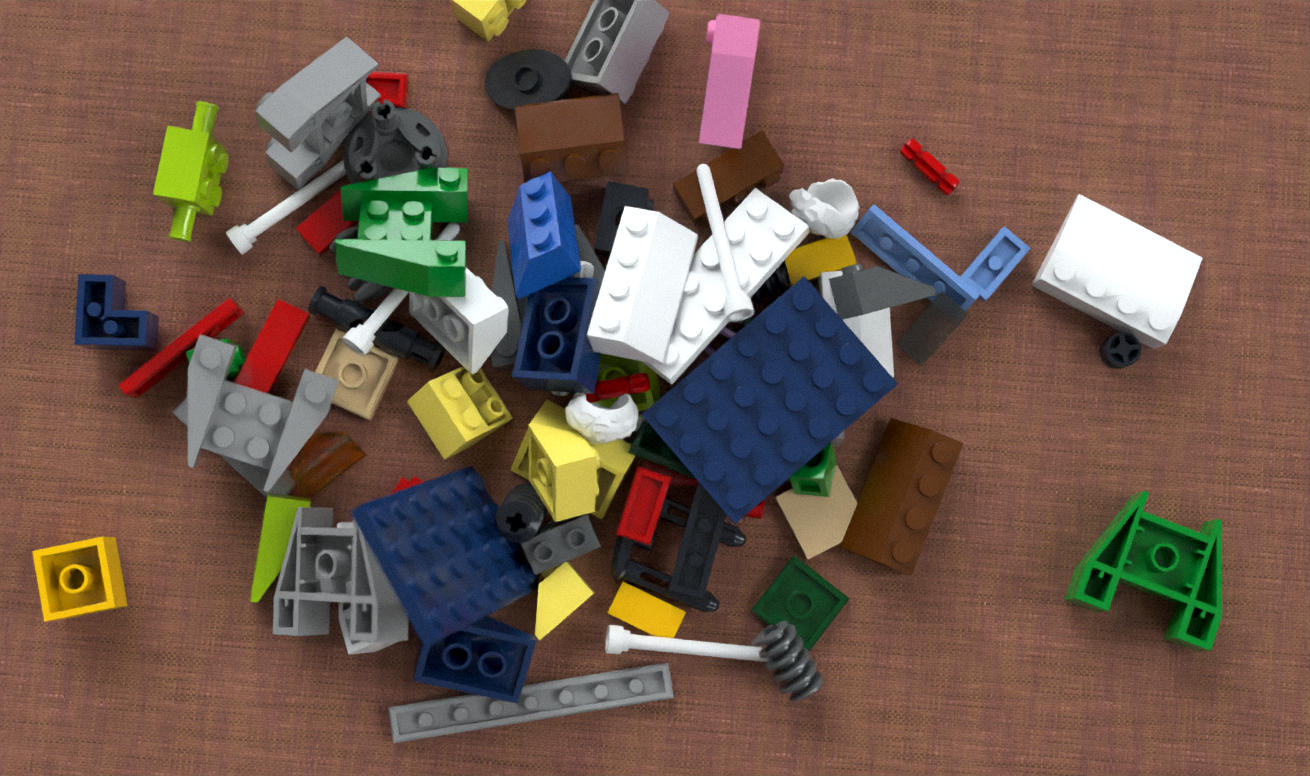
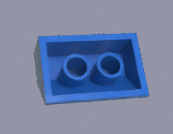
M551 171L520 185L507 220L515 295L518 299L581 272L572 203L569 194Z

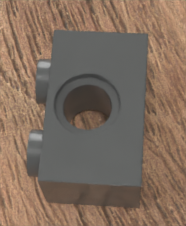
M588 514L558 522L553 520L543 524L532 539L521 543L535 575L601 547Z

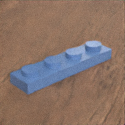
M875 204L869 208L850 232L900 275L935 287L937 295L927 298L955 322L980 295V293Z

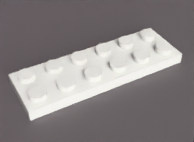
M756 188L724 221L741 290L746 292V295L751 298L810 233L809 226ZM713 235L693 255L663 365L642 361L671 385L729 322L726 319L723 307L724 302H726L725 297L728 294Z

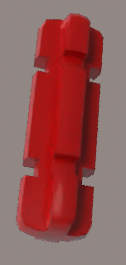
M915 139L907 141L901 148L900 154L908 162L912 160L914 162L913 166L932 184L936 182L938 184L937 188L944 195L948 196L959 185V179L951 172L947 174L945 172L947 168L927 150L923 152L921 150L923 146Z
M643 372L630 375V377L624 376L600 381L599 383L596 382L594 394L584 393L586 401L592 403L602 401V399L607 400L620 397L624 394L631 395L633 393L646 392L650 390L649 377L647 373Z

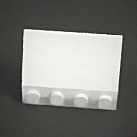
M1079 194L1031 285L1120 332H1129L1135 335L1139 342L1157 349L1167 344L1183 312L1202 257Z

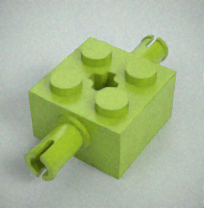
M201 101L196 102L197 107L192 130L167 126L153 195L172 209H175L168 237L182 242H191L192 240L191 236L196 213L213 216L214 207L219 206L222 196V189L219 186L221 173L224 174L226 172L229 162L226 149L212 136L219 107Z

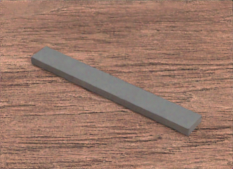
M664 662L523 685L518 704L476 694H466L392 706L388 710L393 743L670 699L674 698L669 664Z

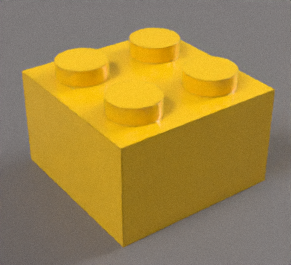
M102 536L32 551L44 622L59 621L128 606L116 537Z

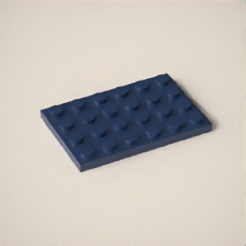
M804 276L641 415L730 520L736 524L897 386L898 383Z
M473 466L366 502L350 511L425 648L523 598L539 587L537 575L534 574L531 565L527 563L520 551L519 543L508 541L497 530L494 515L499 507L492 501L485 489V482L482 476L475 471Z

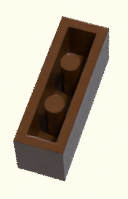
M763 130L742 142L741 149L732 148L706 164L711 170L720 209L731 203L734 207L739 206L750 192L759 186H762L763 189L771 187L781 179L779 175L784 169L782 160ZM695 170L673 183V191L693 224L696 225L703 221L704 225L709 223Z

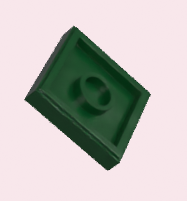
M793 555L752 607L751 611L768 625L780 621H788V624L794 625L797 630L796 635L803 640V647L810 651L850 598Z

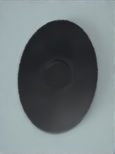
M539 49L521 50L504 56L489 69L485 77V90L488 96L499 106L515 111V106L560 100L571 86L572 72L569 65L552 52Z

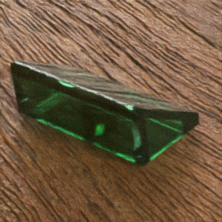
M642 421L629 449V454L695 479L647 422Z

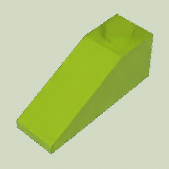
M267 492L250 602L258 603L281 571L298 507L312 508L310 507V498Z

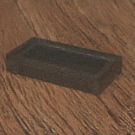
M941 291L895 344L920 366H923L969 313L945 292Z

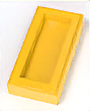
M847 234L840 239L824 238L795 248L784 260L791 287L804 276L808 281L818 279L821 272L841 271V268L857 264Z
M623 581L608 614L655 637L674 638L686 612Z

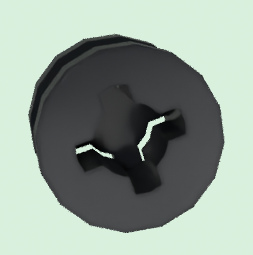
M1119 332L1108 337L1100 347V357L1103 363L1112 369H1122L1132 365L1141 355L1139 340L1129 332Z

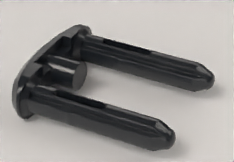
M665 497L659 517L677 526L686 528L687 521L669 514L667 508L672 507L689 515L691 507ZM724 522L719 543L729 547L743 546L746 542V535L738 527ZM654 531L650 546L619 535L617 536L611 563V575L616 582L623 578L701 612H715L718 610L719 600L709 591H705L704 598L700 599L667 590L640 578V573L645 572L666 582H671L672 576L632 560L629 556L633 545L649 551L657 531Z

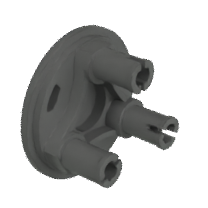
M383 100L384 104H380V101L374 104L372 113L361 119L351 130L344 147V167L351 184L428 168L447 167L445 141L435 124L417 111L394 107L393 103L388 100Z

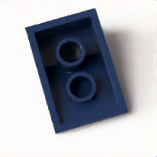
M567 277L529 294L512 374L514 379L530 390L594 394L600 365V353L593 351L587 333L599 295V280L596 278Z
M486 616L426 648L420 640L414 663L413 681L518 704L537 639L521 630Z

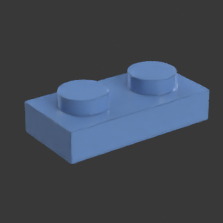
M1004 226L960 277L980 293L978 298L985 302L1031 248Z

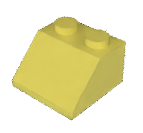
M538 423L528 424L529 481L554 521L558 522L595 512V497L599 495L596 469L600 467L597 450L594 447H590L581 434Z

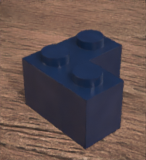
M78 274L75 345L96 350L157 351L159 316L147 310H125L126 281L117 276Z

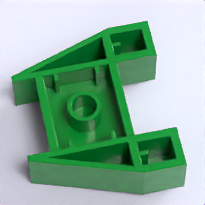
M428 168L341 186L343 221H359L358 239L335 240L338 274L428 297H465L466 241L432 240L433 222L468 223V168Z
M1142 491L1130 497L1077 564L1064 600L1096 613L1109 611L1118 582L1175 603L1164 636L1165 640L1196 652L1211 651L1222 619V520L1213 519L1203 522L1199 533L1143 511L1149 492Z

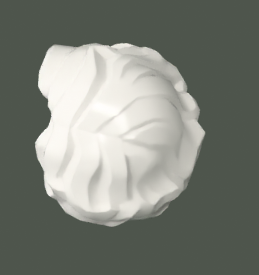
M832 178L825 182L812 183L808 191L801 188L792 191L789 195L790 203L793 206V215L809 226L810 233L823 235L828 239H840L850 232L855 225V220L858 218L860 206L852 187L845 181Z
M575 393L574 398L565 408L568 424L578 430L585 440L594 444H607L611 441L622 440L630 436L636 429L639 419L638 408L629 394L620 396L611 408H606L596 403L587 402L584 393Z

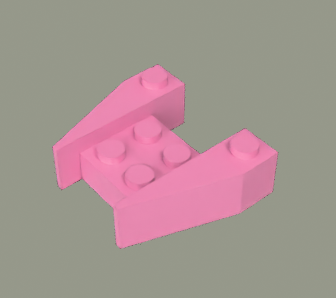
M718 14L716 20H711L708 23L706 43L713 45L699 143L741 149L761 22L759 19Z

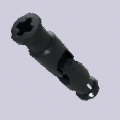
M323 286L316 290L308 307L309 314L313 316L319 314L333 321L334 326L346 332L352 327L356 328L359 324L363 325L362 319L368 320L374 312L349 298L343 300L328 293L327 288ZM388 318L374 333L375 339L372 341L373 344L402 359L408 360L410 358L427 366L428 371L432 373L437 370L446 351L441 344H434L420 337L419 332Z

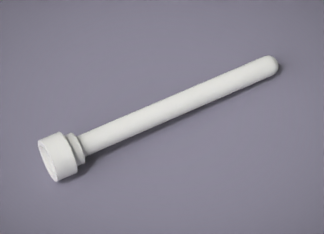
M344 159L248 226L245 223L240 227L235 225L226 231L227 236L242 255L253 248L252 243L257 241L256 236L345 176Z
M701 164L697 167L696 172L728 294L725 297L726 302L723 304L726 319L732 322L742 321L754 314L752 300L740 287L710 167L706 164Z
M455 222L449 223L435 240L452 241L460 232L459 225ZM394 288L363 325L359 324L356 328L352 327L342 338L343 342L352 351L364 357L374 346L372 342L375 339L374 333L409 292Z
M608 625L606 632L605 653L620 655L622 651L628 652L630 648L768 662L772 658L771 656L760 658L759 652L763 647L630 634V630H624L623 626Z

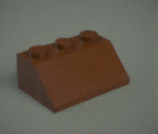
M619 93L515 106L524 183L550 171L559 182L629 173Z

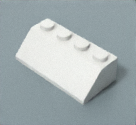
M628 206L624 207L587 333L594 352L663 365L698 240L696 233L660 212Z

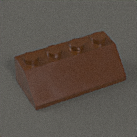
M890 418L839 548L901 574L912 576L964 443L931 429Z

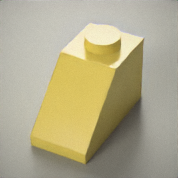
M568 561L541 573L544 580L538 587L535 636L539 641L595 593Z

